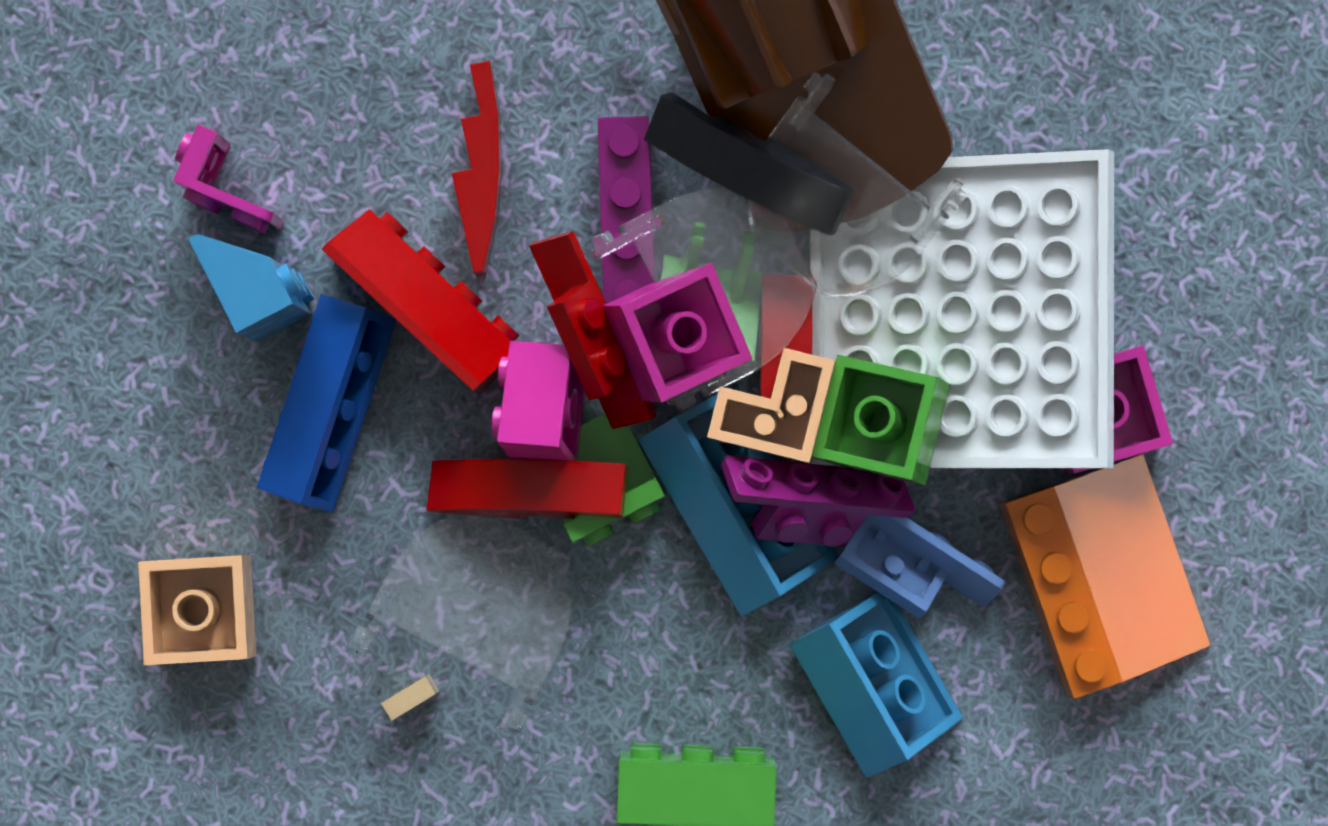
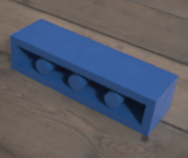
M323 294L320 295L283 409L279 416L267 458L263 464L257 489L302 505L333 513L397 321L395 318L357 304Z

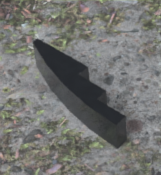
M673 92L660 96L644 140L730 191L829 236L836 234L854 192L853 188L776 138L761 140L724 115L710 117Z

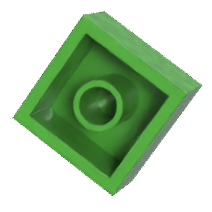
M837 354L812 456L828 463L925 486L950 384L935 376Z

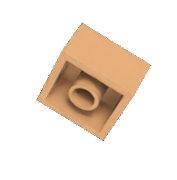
M251 554L138 562L144 665L241 660L257 656Z

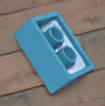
M196 234L188 238L237 334L261 342L313 315L307 304L315 299L302 273H297L294 268L290 269L287 263L281 265L269 256L203 235Z
M878 592L871 594L826 620L789 644L866 778L909 760L963 719L962 714L900 607Z

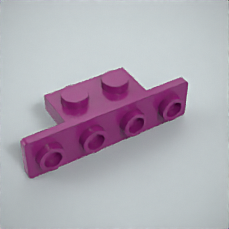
M727 455L721 463L734 501L763 504V507L751 523L756 538L760 540L845 547L868 514L910 518L915 511L906 484L903 480L848 467Z

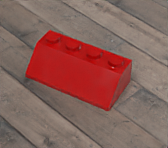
M369 209L323 246L322 250L472 391L481 395L498 377L501 357H508L510 341H516L520 335L500 316L497 315L490 322L476 308L483 301L461 280L455 287L450 285L439 274L446 266L425 246L416 253L402 239L409 232L387 211L379 218Z

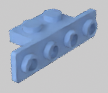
M868 514L834 562L835 565L918 619L927 612L943 582L983 607H986L1001 592L1005 585V581L995 575L987 564L978 560H972L952 547L950 542L942 535L927 531L907 517L900 518Z

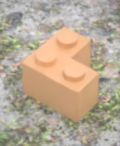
M783 348L771 399L720 386L707 438L812 464V454L836 361Z

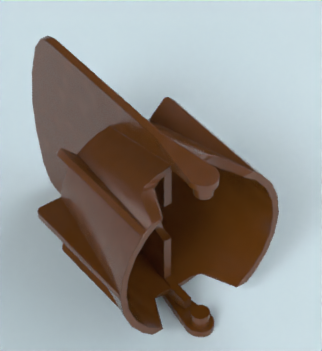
M656 0L675 38L707 114L710 117L724 115L761 140L776 138L853 188V195L841 222L866 216L904 197L936 174L953 152L952 133L896 0ZM743 197L751 216L761 227L779 231L810 229L808 226L784 217Z

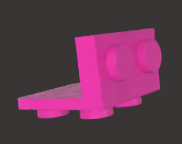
M197 124L193 135L187 132L176 152L175 161L179 162L180 166L173 182L185 189L182 198L219 215L222 206L232 210L230 218L259 233L266 234L269 226L281 231L284 221L275 213L213 187L231 144L216 131Z

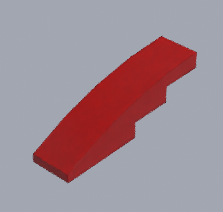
M490 60L470 64L480 115L461 119L471 169L452 173L472 269L476 277L487 274L498 224L502 182L501 118Z
M570 460L432 461L426 510L433 513L528 519V516L575 519V515L623 519L628 467L623 463Z

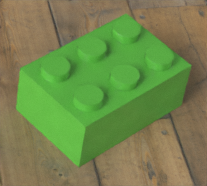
M631 743L630 752L621 751L617 823L674 826L775 825L777 766L773 757H765L764 748L735 746L733 747V755H713V746L686 744L682 745V754L661 753L662 744Z

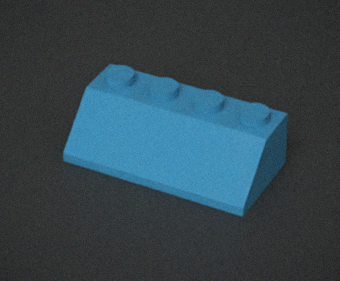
M737 383L729 387V389L741 391ZM716 394L672 418L638 441L742 617L788 592L834 562L838 555L833 547L827 545L785 543L756 538L751 523L763 507V504L734 501L721 463L727 455L780 461L782 459L778 455L707 438L718 395Z

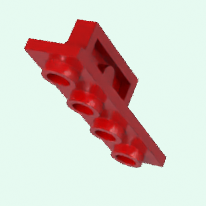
M574 231L536 241L529 245L554 300L547 306V309L588 399H599L612 429L654 419L657 416L650 401H642L627 366L624 353L618 345L602 306L606 302Z

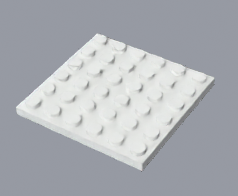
M1105 149L948 157L936 174L907 195L866 216L841 222L836 234L829 236L812 229V355L836 361L838 354L935 376L950 384L930 469L1114 468L1113 151ZM813 457L812 464L844 467Z

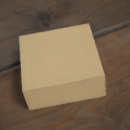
M430 674L381 704L392 721L437 694L439 689Z

